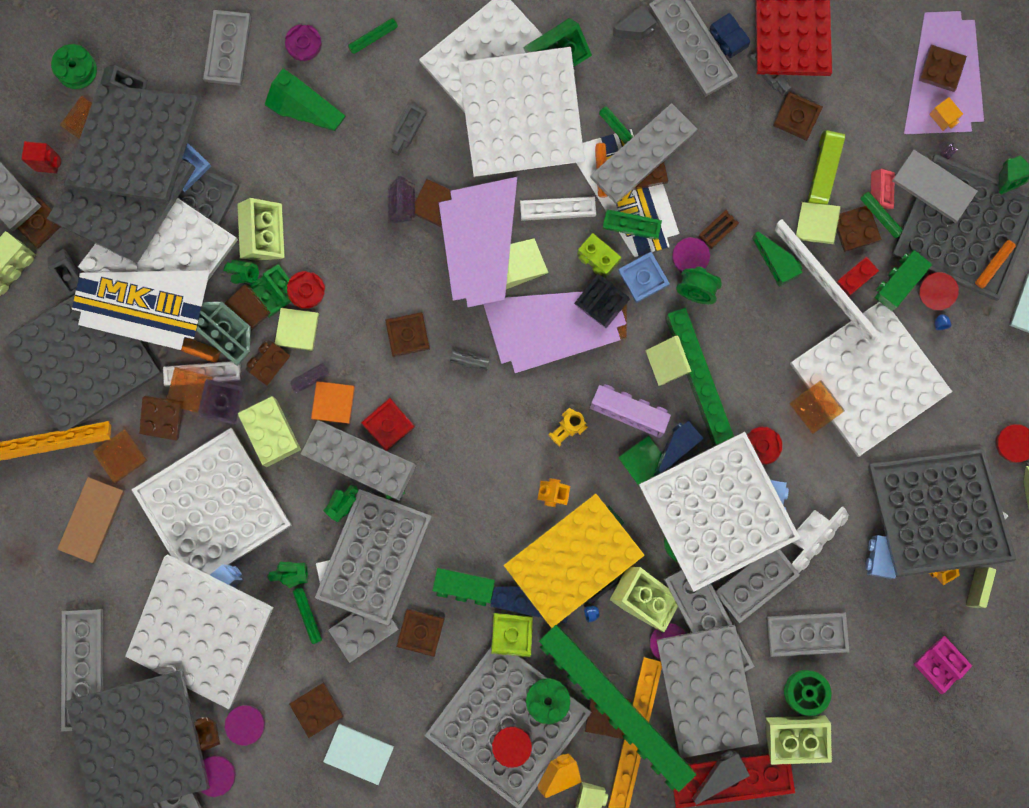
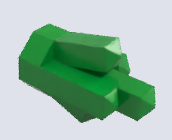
M232 260L231 263L227 262L223 269L226 273L234 274L231 275L230 281L234 284L253 283L259 276L258 266L250 262Z
M350 485L345 492L335 490L329 504L323 511L334 521L340 522L344 516L350 513L352 505L356 500L355 495L358 493L357 486Z
M280 561L277 565V570L270 571L267 578L270 582L280 581L288 588L308 583L306 562L292 563Z

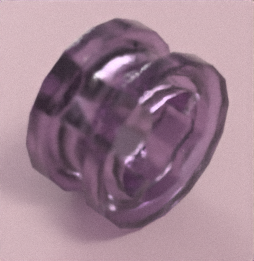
M952 142L940 155L949 159L959 148H955Z

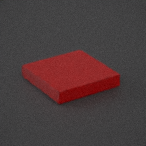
M391 398L361 422L385 451H388L415 428Z

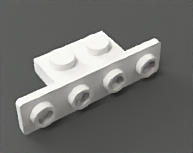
M841 507L830 520L814 510L796 530L800 539L792 543L803 550L792 563V566L798 573L807 568L813 556L819 554L827 540H831L835 535V531L847 522L849 515L844 507Z

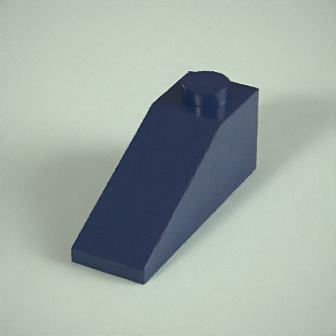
M689 421L684 425L680 422L672 429L674 433L667 441L655 470V476L663 473L704 439Z

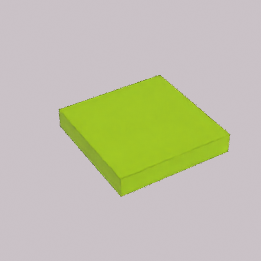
M494 613L491 654L530 657L533 617Z

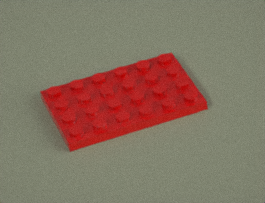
M755 0L756 74L831 76L830 0Z

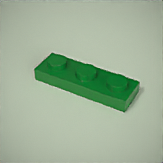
M607 209L603 229L658 240L662 220Z

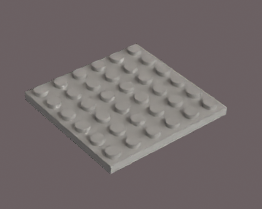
M490 648L425 734V737L513 806L522 808L538 786L550 761L557 759L589 717L591 711L570 696L569 711L561 721L554 724H543L536 721L528 712L526 697L534 683L547 677L521 657L491 654ZM545 698L544 701L546 704L549 705L552 703L551 698ZM516 726L523 729L529 735L532 742V751L529 759L523 765L508 768L501 765L495 759L492 752V743L495 735L501 729Z

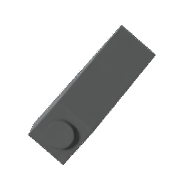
M728 751L721 755L722 759L716 762L692 797L696 805L750 776L737 752L732 753V751Z

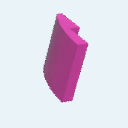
M945 636L934 643L914 663L915 667L940 694L945 693L956 680L961 679L972 667Z

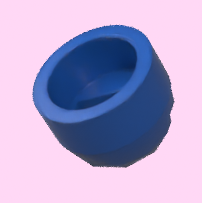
M939 315L935 319L936 330H945L951 327L948 316Z
M584 607L588 623L599 618L600 614L597 607Z

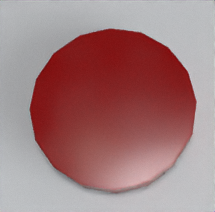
M301 271L295 273L287 285L289 300L300 308L309 309L317 306L325 294V285L322 279L313 272Z
M943 272L929 274L919 286L921 301L933 310L949 308L955 303L959 293L956 280Z
M1013 424L1004 427L996 438V448L1001 457L1013 463H1020L1029 459V428Z
M758 427L747 434L762 465H768L778 459L782 452V440L777 432L769 427Z
M516 726L501 729L495 735L492 743V752L495 759L501 765L508 768L523 765L529 759L532 751V742L529 735L523 729Z

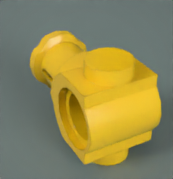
M568 408L562 414L564 419L559 422L560 426L553 433L550 432L548 434L559 447L569 435L571 437L576 433L581 435L588 428L582 414L571 408ZM572 417H578L580 424L573 426L569 420Z

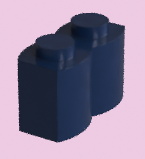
M730 13L718 19L710 26L711 35L720 44V49L724 55H727L730 59L749 47V37Z

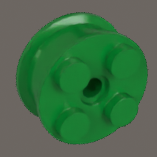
M68 44L62 46L52 57V71L67 88L83 89L89 86L97 75L95 60L80 45Z
M698 266L695 269L688 268L682 271L681 276L683 279L676 287L677 292L681 296L700 304L709 305L716 302L717 297L715 294L722 286L720 277L714 276L706 272V269Z
M810 670L797 671L787 679L784 686V696L787 704L794 711L803 715L814 716L820 714L830 704L832 696L830 684L824 676ZM809 689L810 694L806 696V691Z
M551 678L541 679L529 689L526 697V706L529 714L536 721L543 724H554L561 721L567 715L570 708V695L567 688L560 681ZM547 697L552 699V703L549 705L544 701Z

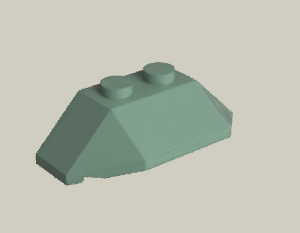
M202 302L196 331L238 366L250 353L251 327L223 302Z

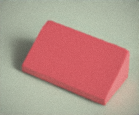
M879 169L871 173V194L884 209H894L895 183L892 180L895 177V173Z

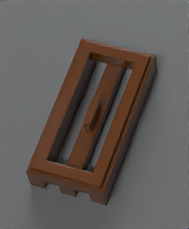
M725 210L699 234V237L712 249L738 226L739 222ZM726 217L727 219L706 238L705 235ZM731 222L732 225L711 243L710 240Z

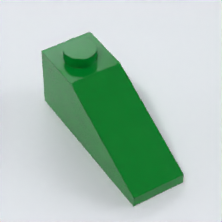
M760 232L754 234L752 239L779 287L798 278L803 273L801 263L795 260L793 255Z

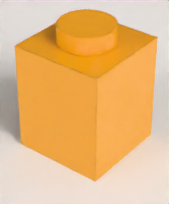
M948 97L937 105L929 115L944 131L948 127L953 129L957 126L963 113L951 98Z

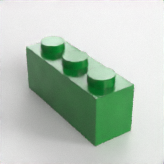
M915 250L910 254L906 253L900 259L901 265L898 269L894 267L887 275L889 280L886 283L883 281L876 288L878 293L874 298L890 311L895 310L933 265Z
M437 568L432 591L437 592L436 596L448 598V595L456 596L455 600L467 602V599L475 600L474 604L486 606V603H491L495 580Z

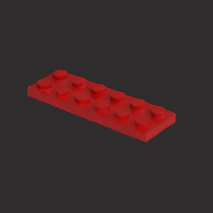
M769 754L741 757L750 776L697 805L692 797L717 761L688 764L696 772V776L680 792L676 789L673 790L675 808L794 794L795 787L791 764L771 765Z

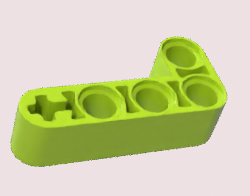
M829 130L822 132L819 142L820 151L808 195V203L828 205L845 134Z

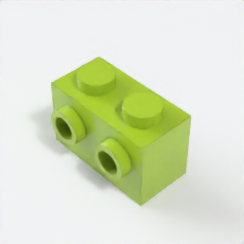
M594 233L581 245L577 252L578 259L585 265L588 263L593 267L592 270L596 275L599 274L604 278L621 261V256Z

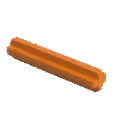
M597 143L595 146L596 170L607 161L605 143ZM597 185L598 196L600 198L608 197L605 194V192Z
M1007 240L975 281L979 288L983 289L986 287L1016 247V244L1011 240Z

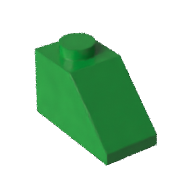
M1021 155L1013 159L1009 158L1003 163V168L999 173V193L1001 195L1029 181V163Z

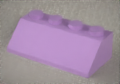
M606 384L603 386L599 385L590 409L658 438H661L665 433L671 416L662 407L653 408L649 406V402L639 399V401L634 400L632 395L626 392H621V394L615 392L613 387Z

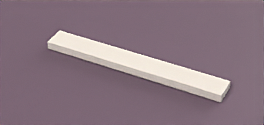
M783 219L777 222L775 231L866 339L871 344L877 341L881 334Z

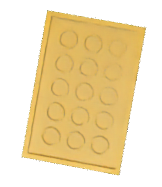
M594 494L504 564V567L549 626L553 628L645 555L599 496Z

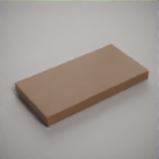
M88 477L57 550L95 563L125 491Z

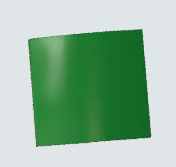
M279 264L263 273L260 279L249 285L269 310L268 318L291 303L287 295V285L290 279Z
M648 436L619 456L618 459L639 486V484L655 477L654 473L662 453Z

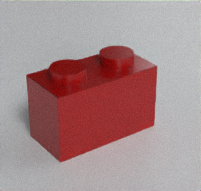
M24 141L21 160L35 172L57 173L61 165V158L47 143Z
M865 257L836 283L849 297L878 273L879 270L868 257Z

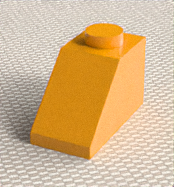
M563 754L558 756L557 759L550 761L537 786L545 798L582 782L576 760L569 754Z

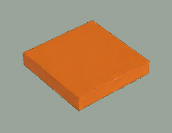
M317 381L311 419L350 424L355 386Z

